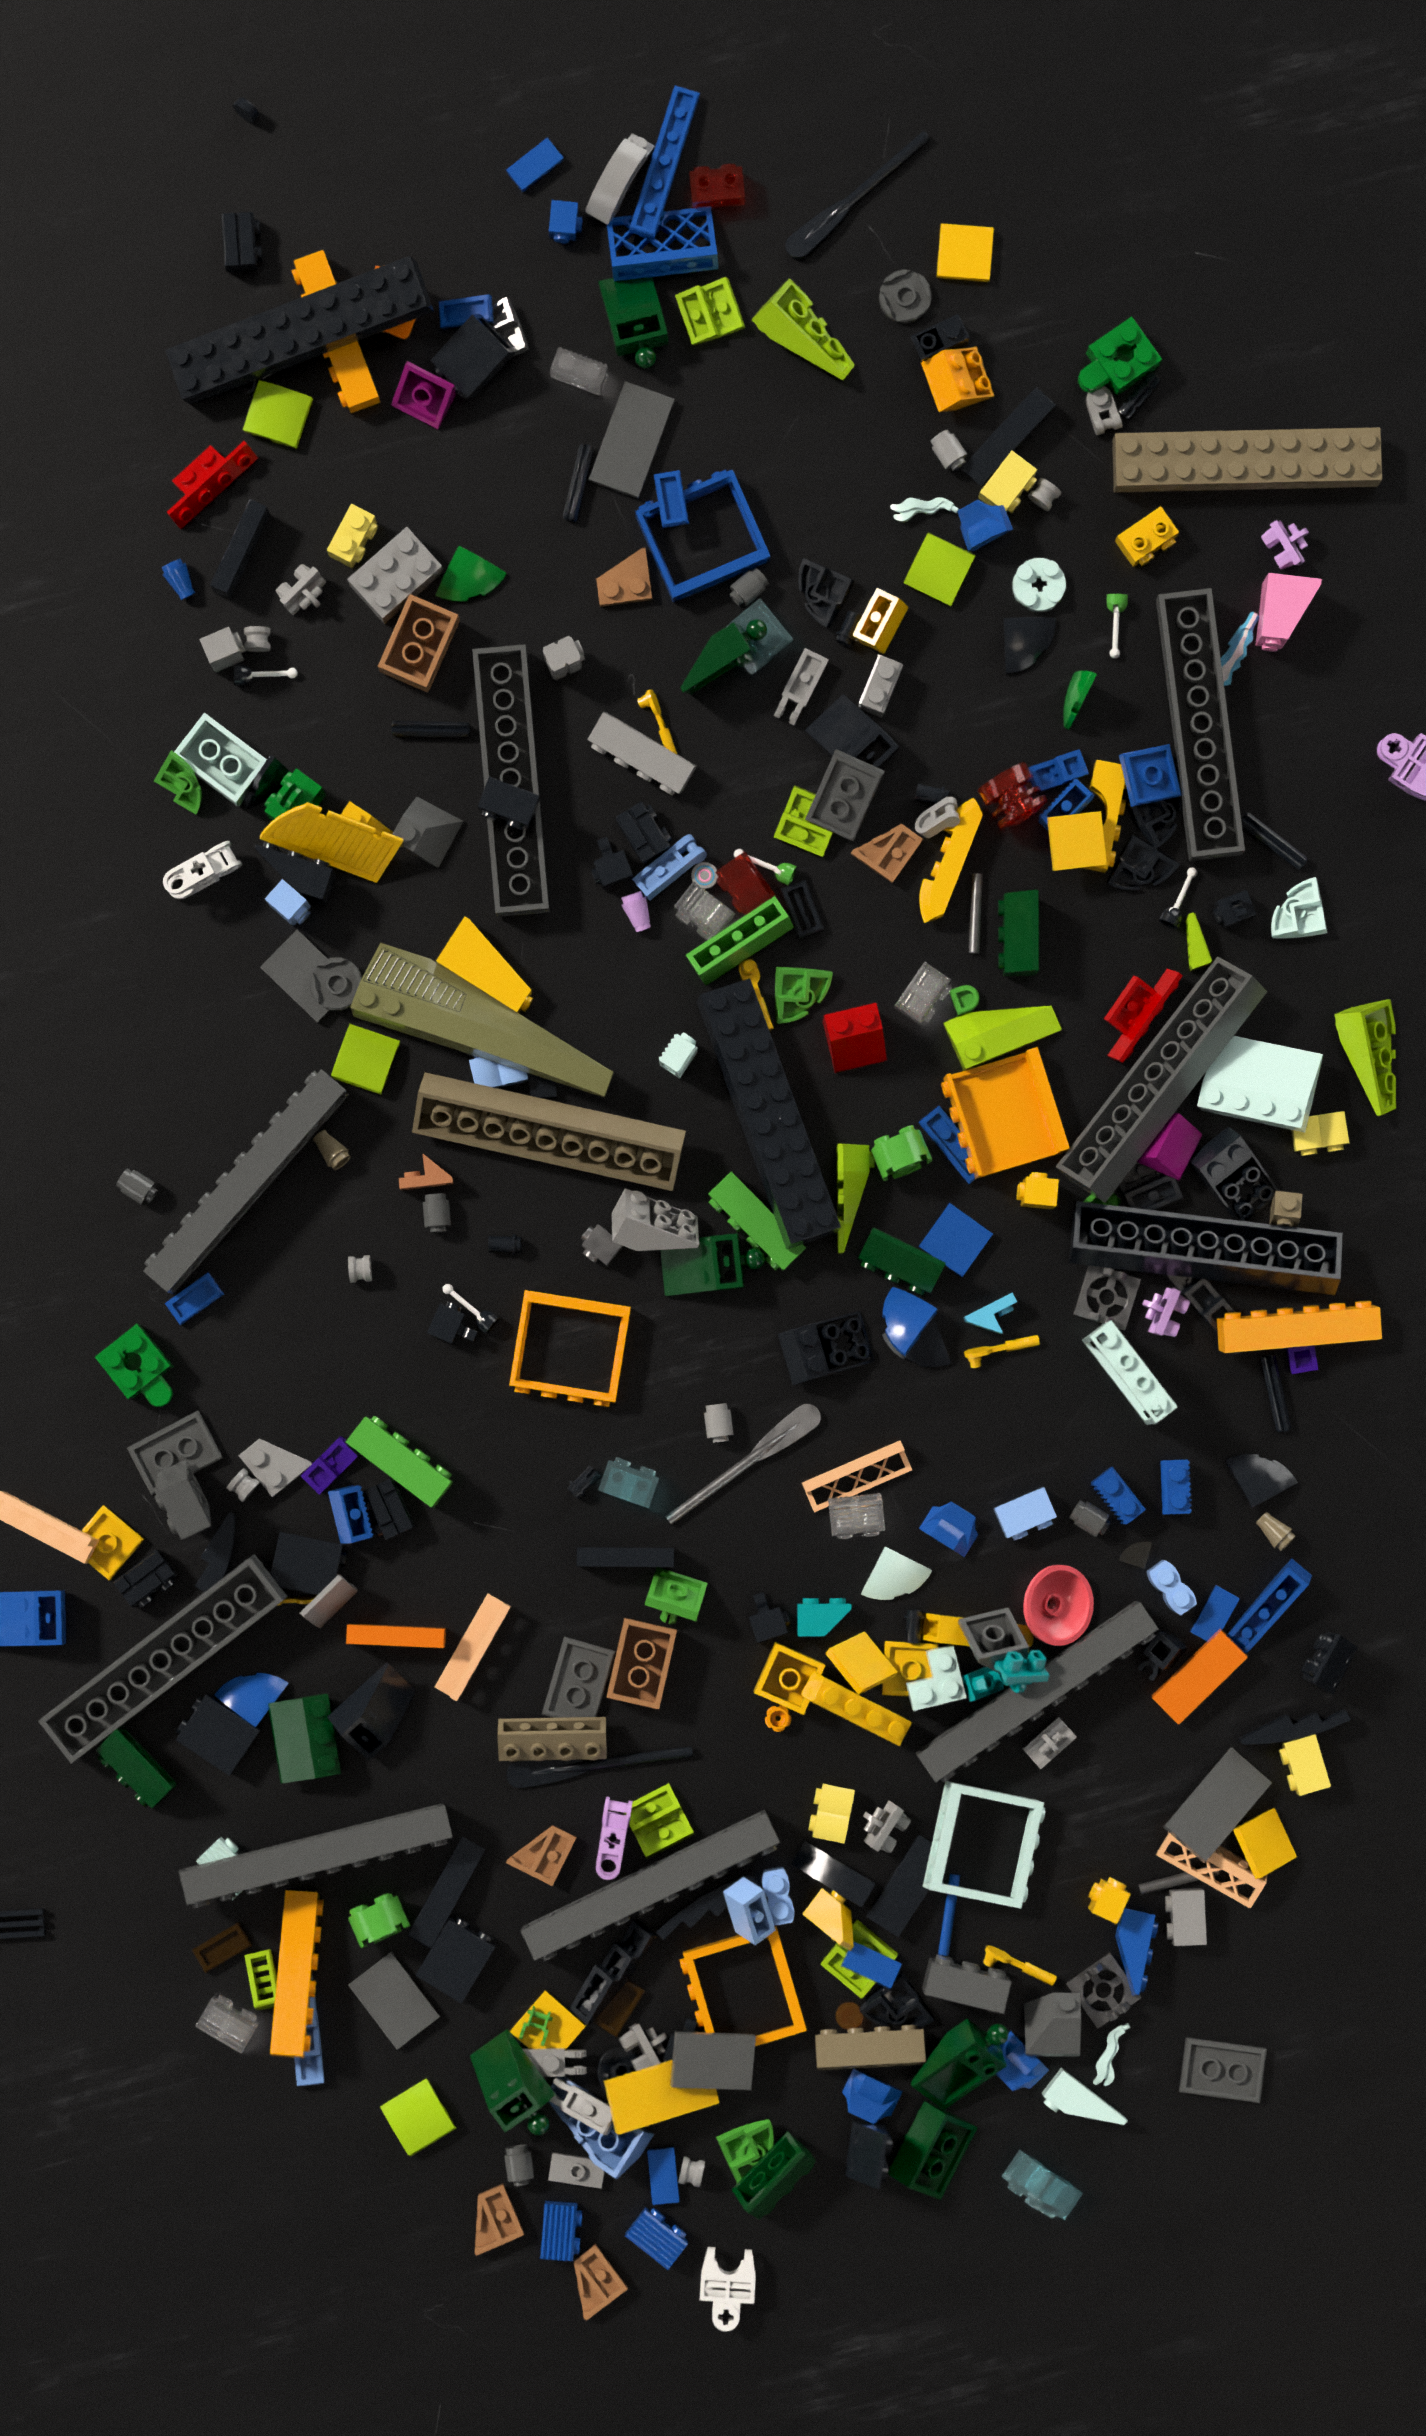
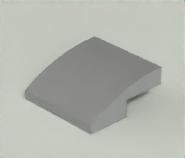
M337 1575L300 1614L313 1625L321 1628L359 1590L352 1583H348L342 1575Z

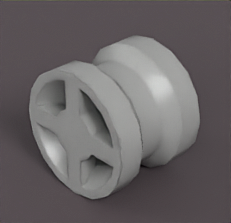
M1040 478L1037 482V488L1032 490L1028 497L1037 506L1049 511L1052 507V501L1059 498L1061 491L1048 480Z
M263 626L244 628V634L247 636V642L244 643L246 651H270V643L268 642L270 628Z
M364 1255L363 1258L358 1259L354 1256L348 1257L350 1283H356L361 1279H364L366 1282L372 1281L370 1255Z
M243 1468L226 1488L230 1492L234 1491L238 1494V1499L244 1502L256 1489L260 1481L252 1479L248 1475V1471Z
M684 2156L678 2183L685 2184L688 2182L692 2183L694 2187L699 2188L705 2161L699 2160L695 2162L691 2161L689 2157Z

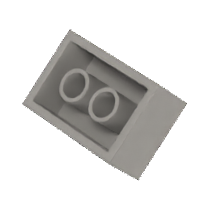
M406 527L347 580L351 588L377 617L386 624L404 608L409 594L417 596L444 571L436 558Z

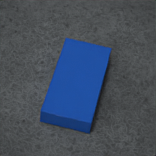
M546 138L506 169V172L519 189L524 192L564 161V158L551 141Z
M487 294L439 301L440 327L443 330L461 327L472 314H481L489 323H493L492 296Z
M680 470L654 474L662 528L689 524Z
M208 1272L167 1301L165 1305L177 1322L182 1325L222 1297L224 1293Z
M1215 1585L1190 1632L1208 1641L1220 1628L1223 1630L1240 1598Z
M853 1941L854 1947L851 1951H847L841 1967L891 1989L901 1963Z
M674 2147L647 2149L652 2205L678 2203L679 2192Z

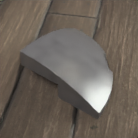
M505 297L492 306L493 323L489 324L517 351L513 355L516 356L528 351L529 347L509 298Z

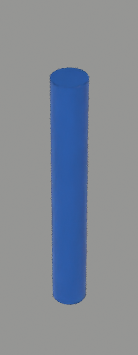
M950 1874L948 1884L959 1886L960 1875ZM947 1894L939 1955L949 1956L957 1895Z

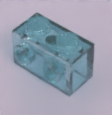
M618 1457L615 1458L614 1462L609 1460L598 1491L649 1508L660 1479L655 1477L656 1471L643 1466L638 1471L630 1468L631 1462Z

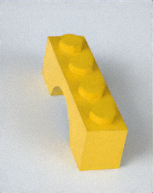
M1096 760L1094 764L1090 790L1100 797L1105 807L1106 817L1103 833L1107 865L1082 867L1083 869L1106 873L1108 866L1113 867L1116 851L1111 850L1113 840L1118 841L1121 826L1117 825L1118 815L1124 814L1126 800L1122 799L1123 789L1127 788L1121 764Z
M814 1671L801 1693V1696L898 1746L901 1745L912 1723L897 1713L850 1691Z

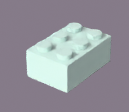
M206 713L201 716L174 751L188 763L196 776L238 807L245 800L248 791H252L253 781L267 760Z

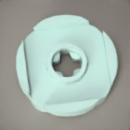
M1045 558L1030 559L1018 567L1012 583L1013 594L1019 603L1032 612L1051 610L1060 602L1065 592L1066 580L1064 573L1054 561ZM1037 578H1040L1042 582H1046L1047 586L1043 587L1042 592H1038V589L1035 587L1032 588V583H1035Z

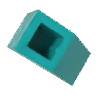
M803 1598V1603H797V1636H825L851 1610V1603H846V1598H829V1603H819V1598Z

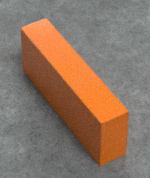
M366 1624L347 1625L346 1644L444 1648L446 1642V1628Z
M1220 1628L1152 1694V1699L1179 1725L1248 1656Z

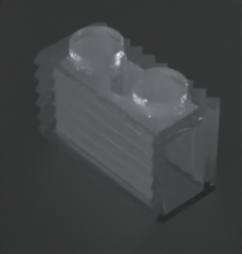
M560 347L551 365L550 375L554 379L600 395L608 377L607 364L603 365L602 362L598 363L597 360L593 361L592 358L588 359L587 356L583 357L582 354L578 355L577 352L573 353L572 350L568 352L567 348L563 350Z
M694 881L674 905V910L677 911L675 916L686 925L689 922L693 923L698 927L696 932L705 940H709L726 929L735 918L733 911Z
M924 962L894 1008L919 1025L923 1021L929 1023L937 1011L933 1008L937 1000L944 1001L952 989L948 986L951 979Z
M881 1493L828 1499L832 1536H837L839 1539H849L853 1537V1534L864 1533L865 1536H876L880 1534V1531H885Z
M222 1995L219 1998L213 1996L195 2027L242 2054L260 2024L256 2021L257 2016L246 2009H243L242 2012L232 2007L234 2002Z

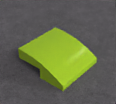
M727 277L702 287L698 285L675 295L692 345L707 342L745 328Z
M259 380L243 431L270 439L274 443L297 448L313 398L294 390Z
M928 532L905 578L904 584L951 606L976 555Z
M794 786L774 837L823 857L833 832L805 820L816 794Z
M349 1024L331 1078L381 1095L400 1041Z
M669 1783L633 1801L629 1825L647 1859L695 1835Z
M859 1920L852 1924L854 1942L890 1959H896L898 1953ZM836 1943L823 1959L821 1965L862 1999L875 1982L841 1967L848 1950Z
M428 2079L421 2081L380 2106L394 2133L410 2157L456 2129Z

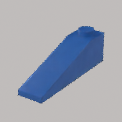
M1291 1558L1227 1635L1247 1654L1310 1583L1312 1575Z

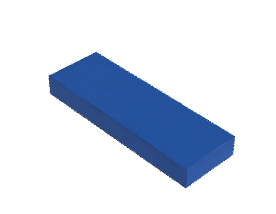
M938 1106L918 1123L969 1185L975 1180L973 1173L969 1174L965 1162L968 1155L966 1149H962L958 1141L957 1133H960V1130L943 1109Z

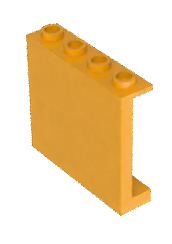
M1038 1047L1029 1049L1019 1055L952 1075L949 1073L943 1078L944 1082L941 1083L942 1091L945 1098H950L952 1105L949 1108L950 1116L953 1123H958L960 1133H957L960 1147L966 1149L968 1158L965 1159L969 1174L973 1173L975 1179L1061 1154L1070 1149Z

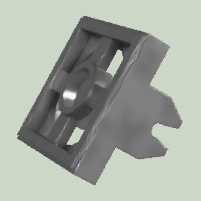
M1088 1266L1073 1315L1102 1324L1112 1321L1118 1329L1125 1331L1141 1279L1111 1268ZM1108 1277L1106 1287H1102L1100 1290L1090 1288L1091 1284L1097 1279ZM1116 1280H1119L1125 1287L1127 1299L1117 1296V1292L1114 1290ZM1105 1289L1111 1290L1115 1296L1113 1303L1109 1305H1104L1099 1299V1294ZM1087 1295L1096 1298L1097 1303L1100 1305L1098 1313H1094L1089 1307ZM1114 1304L1124 1307L1117 1315L1106 1316L1107 1309Z
M1110 1952L1066 1983L1072 1993H1080V2004L1097 2029L1109 2020L1117 2019L1120 2014L1127 2012L1133 2003L1142 1998L1140 1995L1132 1996L1127 1977ZM1101 1970H1108L1117 1976L1108 1981L1100 1979L1097 1974ZM1091 1979L1094 1983L1093 1993L1085 1998L1084 1985L1086 1981ZM1103 1982L1108 1983L1111 1987V1993L1106 1998H1101L1096 1994L1097 1985ZM1122 1983L1124 1995L1120 2004H1118L1113 1997L1114 1988ZM1097 2000L1106 2001L1112 2010L1100 2011L1092 2008L1090 2005Z

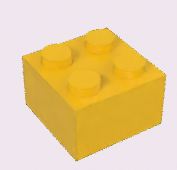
M775 1642L754 1688V1693L804 1715L810 1700L801 1696V1693L812 1672L814 1671L821 1675L825 1664Z

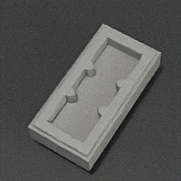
M552 2153L549 2181L602 2189L604 2170L596 2166L590 2158Z

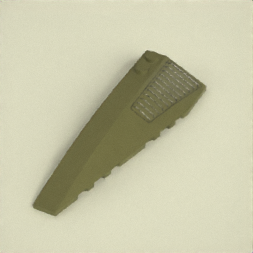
M383 943L379 944L366 969L350 1007L353 1016L604 1098L613 1076V1071L430 958Z

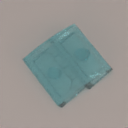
M760 598L731 622L741 625L744 631H746L748 623L754 619L762 620L767 626V634L763 639L758 641L750 640L757 653L752 655L754 660L744 667L751 676L793 641L790 634Z

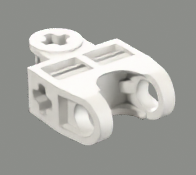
M225 841L214 846L206 853L201 852L168 871L163 878V885L172 897L185 899L219 881L220 877L235 871L242 866V862L240 860L237 861L230 848L232 845L230 841ZM221 852L223 853L226 861L228 862V865H226L225 861L223 860L220 854ZM203 868L204 874L199 875L198 869ZM183 880V885L180 888L172 889L175 881Z
M715 2247L707 2248L701 2270L700 2300L713 2301L712 2319L714 2325L719 2330L730 2331L738 2325L740 2303L754 2304L756 2277L751 2249H745L744 2260H741L736 2270L725 2271L717 2263ZM724 2309H728L729 2314L733 2315V2317L728 2318V2322H724L723 2318L718 2316V2314H723Z

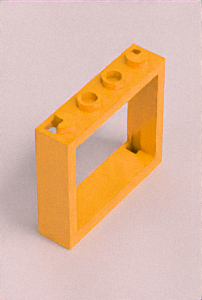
M525 1290L509 1385L514 1386V1392L530 1394L532 1389L541 1391V1396L557 1399V1394L568 1395V1401L583 1403L584 1398L594 1399V1405L609 1407L610 1402L616 1403L631 1307ZM532 1303L621 1317L609 1393L520 1379Z
M776 1925V1931L767 1937L769 1938L794 2025L757 2035L755 2046L807 2031ZM740 1935L683 1951L684 1958L679 1959L683 1974H689L692 1983L687 1985L691 2001L696 2000L699 2010L695 2011L698 2026H704L706 2033L715 2032L693 1959L750 1943Z

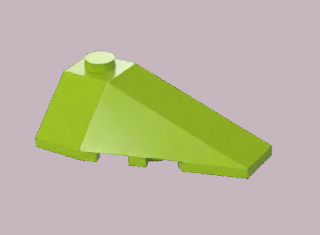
M789 278L762 306L752 321L761 332L765 333L773 341L843 380L855 364L839 341L829 336L825 329L827 324L824 319H818L810 308L813 303L809 297Z
M1387 999L1351 1007L1335 1014V1024L1340 1042L1376 1115L1381 1116L1396 1109V1077L1391 1073L1392 1059H1396V1050H1391V1034H1395V1020L1391 1000Z
M838 1144L836 1147L837 1217L841 1225L837 1232L838 1254L844 1253L870 1172L869 1168H874L875 1161L872 1152H869V1145Z

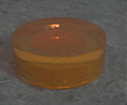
M854 2002L842 2003L836 2010L837 2023L844 2029L857 2028L863 2019V2015L859 2011L860 2007Z

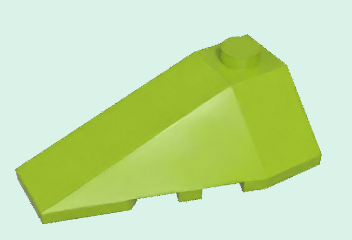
M1052 1006L967 1012L943 1023L963 1071L977 1067L1062 1030Z

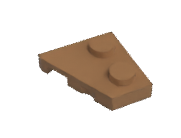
M641 548L596 579L600 607L652 600L645 548Z
M900 824L861 847L853 849L851 855L893 883L919 847L923 838Z
M552 1825L508 1858L506 1863L553 1886L577 1837Z
M504 2183L478 2194L476 2256L525 2234Z
M596 2244L574 2260L583 2317L585 2320H588L625 2292L628 2287Z

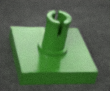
M656 1567L645 1605L662 1610L660 1619L664 1623H666L668 1615H671L668 1624H675L677 1616L696 1621L708 1583Z

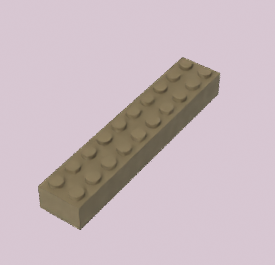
M1380 427L1115 433L1113 438L1114 493L1378 487L1382 481Z
M426 1072L418 1091L412 1133L670 1191H673L686 1133V1131Z

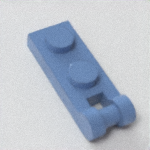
M688 834L681 838L632 878L649 901L694 864L701 863L706 858V851L696 845L697 842L692 835ZM688 851L689 853L683 858L681 854Z

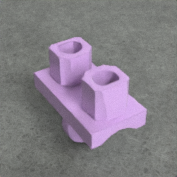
M1276 520L1271 523V528L1261 538L1269 549L1281 542L1285 551L1274 557L1280 569L1304 563L1305 559L1295 542H1297L1301 550L1308 546L1303 538L1309 533L1307 528L1299 531L1295 523L1288 526L1292 534L1290 536L1281 521Z
M1166 1288L1163 1297L1155 1293L1152 1302L1143 1301L1142 1305L1149 1308L1145 1318L1153 1320L1148 1332L1161 1336L1175 1337L1177 1335L1180 1324L1169 1318L1173 1310L1185 1314L1190 1304L1188 1299L1180 1295L1181 1291L1174 1288Z

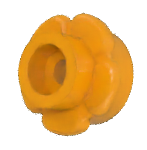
M782 1705L778 1707L772 1706L766 1712L765 1723L776 1732L785 1730V1727H788L791 1723V1715L788 1714L789 1710ZM776 1716L781 1717L780 1721H777L775 1719Z

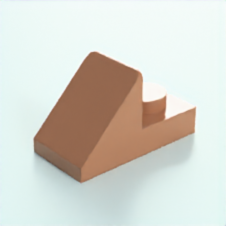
M424 1154L425 1175L420 1176V1171L404 1173V1178H398L401 1191L454 1184L453 1177Z

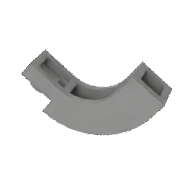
M633 133L628 139L625 138L604 169L585 212L608 225L618 213L631 182L643 164L652 155L655 146Z

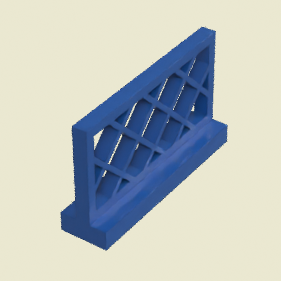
M711 206L663 212L657 233L662 230L670 235L663 244L656 239L639 235L643 240L636 247L627 241L633 235L629 230L623 237L613 232L614 226L624 225L629 229L634 215L614 217L607 225L614 281L718 269V254ZM706 216L707 221L701 228L691 222L695 217ZM676 219L681 224L673 231L665 226L669 220ZM686 227L696 232L689 241L679 235ZM702 236L710 241V246L697 247L694 243ZM675 239L684 245L680 250H671L668 246ZM648 242L658 248L654 253H645L642 249ZM622 245L632 251L628 256L616 257V252Z

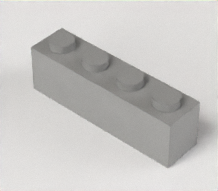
M607 712L602 713L587 739L593 743L591 748L603 755L606 752L616 756L614 759L616 763L625 768H628L629 765L638 769L637 775L649 782L652 778L661 783L659 788L670 795H673L675 792L678 794L683 792L697 767L695 764Z

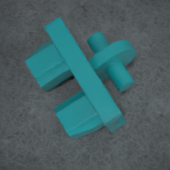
M1032 1650L1027 1659H1024L1016 1651L1007 1652L1005 1659L996 1661L994 1669L1001 1672L1005 1685H1011L1015 1693L1024 1692L1026 1685L1032 1682H1047L1049 1678V1673L1044 1668L1046 1657L1039 1650Z
M983 1667L962 1676L964 1690L968 1694L969 1702L1004 1689L1003 1685H1005V1682L1003 1681L1002 1674L988 1667Z

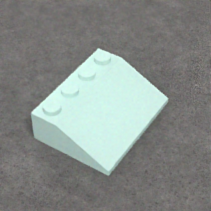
M1233 1036L1206 1071L1197 1107L1205 1112L1305 1133L1323 1054Z

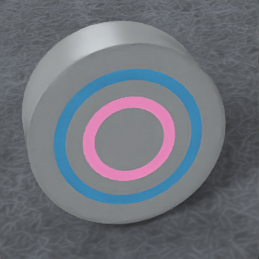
M708 862L697 864L691 873L692 882L697 888L702 890L712 888L718 880L717 869Z

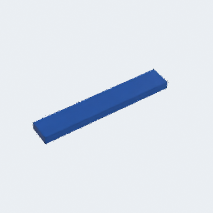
M674 86L629 228L631 233L655 240L700 97L699 92Z

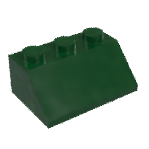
M1038 890L1004 893L1003 900H998V916H1003V927H998V943H1003V953H998V969H1003V976H1035L1039 970Z
M875 1228L871 1230L858 1257V1260L862 1261L861 1267L874 1273L876 1269H879L886 1273L884 1278L896 1284L903 1281L910 1285V1291L921 1296L925 1292L931 1293L946 1264Z
M328 1694L268 1703L281 1783L341 1774L334 1728L327 1718L331 1714Z
M123 1726L115 1729L96 1749L100 1754L97 1757L99 1761L108 1769L112 1766L118 1773L116 1776L118 1781L126 1788L131 1786L137 1793L135 1798L145 1808L148 1805L154 1808L178 1785Z
M924 2101L887 2174L908 2188L941 2200L978 2127L943 2110L941 2107Z
M787 2131L734 2186L732 2191L745 2211L760 2220L774 2209L776 2203L783 2195H787L792 2191L795 2183L802 2176L812 2170L816 2159L803 2144Z

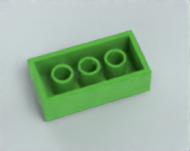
M365 1416L346 1443L428 1506L434 1508L454 1483L449 1479L452 1474L440 1465H437L435 1468L429 1464L428 1461L431 1458L420 1449L416 1448L415 1451H412L407 1447L409 1441L399 1433L395 1432L392 1435L386 1431L388 1425L378 1417L373 1416L371 1419Z

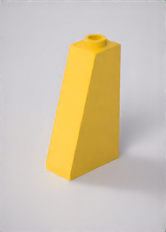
M464 917L436 962L515 1012L520 1013L521 1010L526 1012L533 1001V998L530 997L532 994L531 989L471 920Z
M923 1613L925 1619H922V1640L970 1646L958 1624V1620L964 1617ZM1017 1624L1028 1646L1031 1647L1033 1644V1634L1028 1625Z

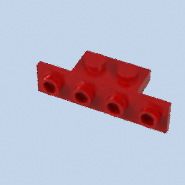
M245 441L226 458L210 445L172 480L176 487L185 495L166 513L182 529L255 462L258 457Z
M1166 969L1154 988H1151L1139 977H1132L1104 1018L1105 1021L1122 1033L1107 1055L1108 1057L1123 1063L1125 1059L1131 1056L1134 1046L1140 1037L1147 1033L1153 1018L1162 1011L1166 999L1177 989L1179 981L1183 976L1182 974Z

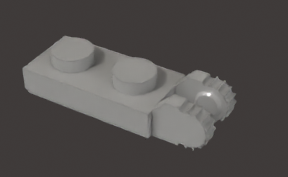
M804 649L782 693V699L774 714L775 717L780 718L783 715L787 702L790 700L796 703L797 706L789 718V723L792 725L796 724L803 707L806 708L829 659L811 650Z
M565 2048L523 2049L543 2077L587 2073V2067H565V2057L583 2058L586 2057V2050H565Z
M555 2077L553 2084L567 2091L568 2094L565 2100L555 2095L549 2101L559 2106L563 2112L601 2134L608 2136L614 2125L610 2106L579 2087L570 2085Z

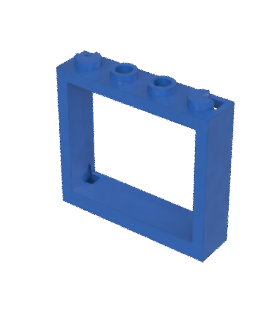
M733 469L728 472L726 470L717 471L707 481L696 480L688 484V489L683 490L685 504L729 486L757 550L675 585L647 520L660 515L658 502L647 501L644 505L638 507L639 510L635 511L636 519L673 603L770 562L771 556Z

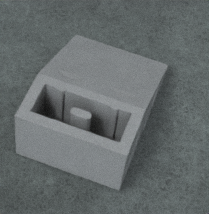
M625 1188L612 1211V1242L635 1251L698 1248V1216L689 1210H680L670 1206L665 1201H657L646 1197L639 1191H631Z

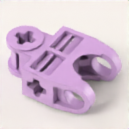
M1397 733L1387 735L1379 742L1377 754L1383 762L1395 769L1388 781L1406 793L1426 801V736L1420 733L1412 743ZM1394 743L1396 745L1395 752L1391 754L1389 752V745Z
M606 1797L596 1862V1872L603 1879H613L620 1872L633 1801L629 1800L628 1803L613 1801L610 1800V1797ZM608 1810L617 1811V1812H623V1813H627V1814L616 1813V1812H610V1811H608ZM612 1835L617 1838L614 1843L609 1840V1837ZM606 1859L614 1861L616 1869L612 1872L604 1871L601 1867L602 1861Z

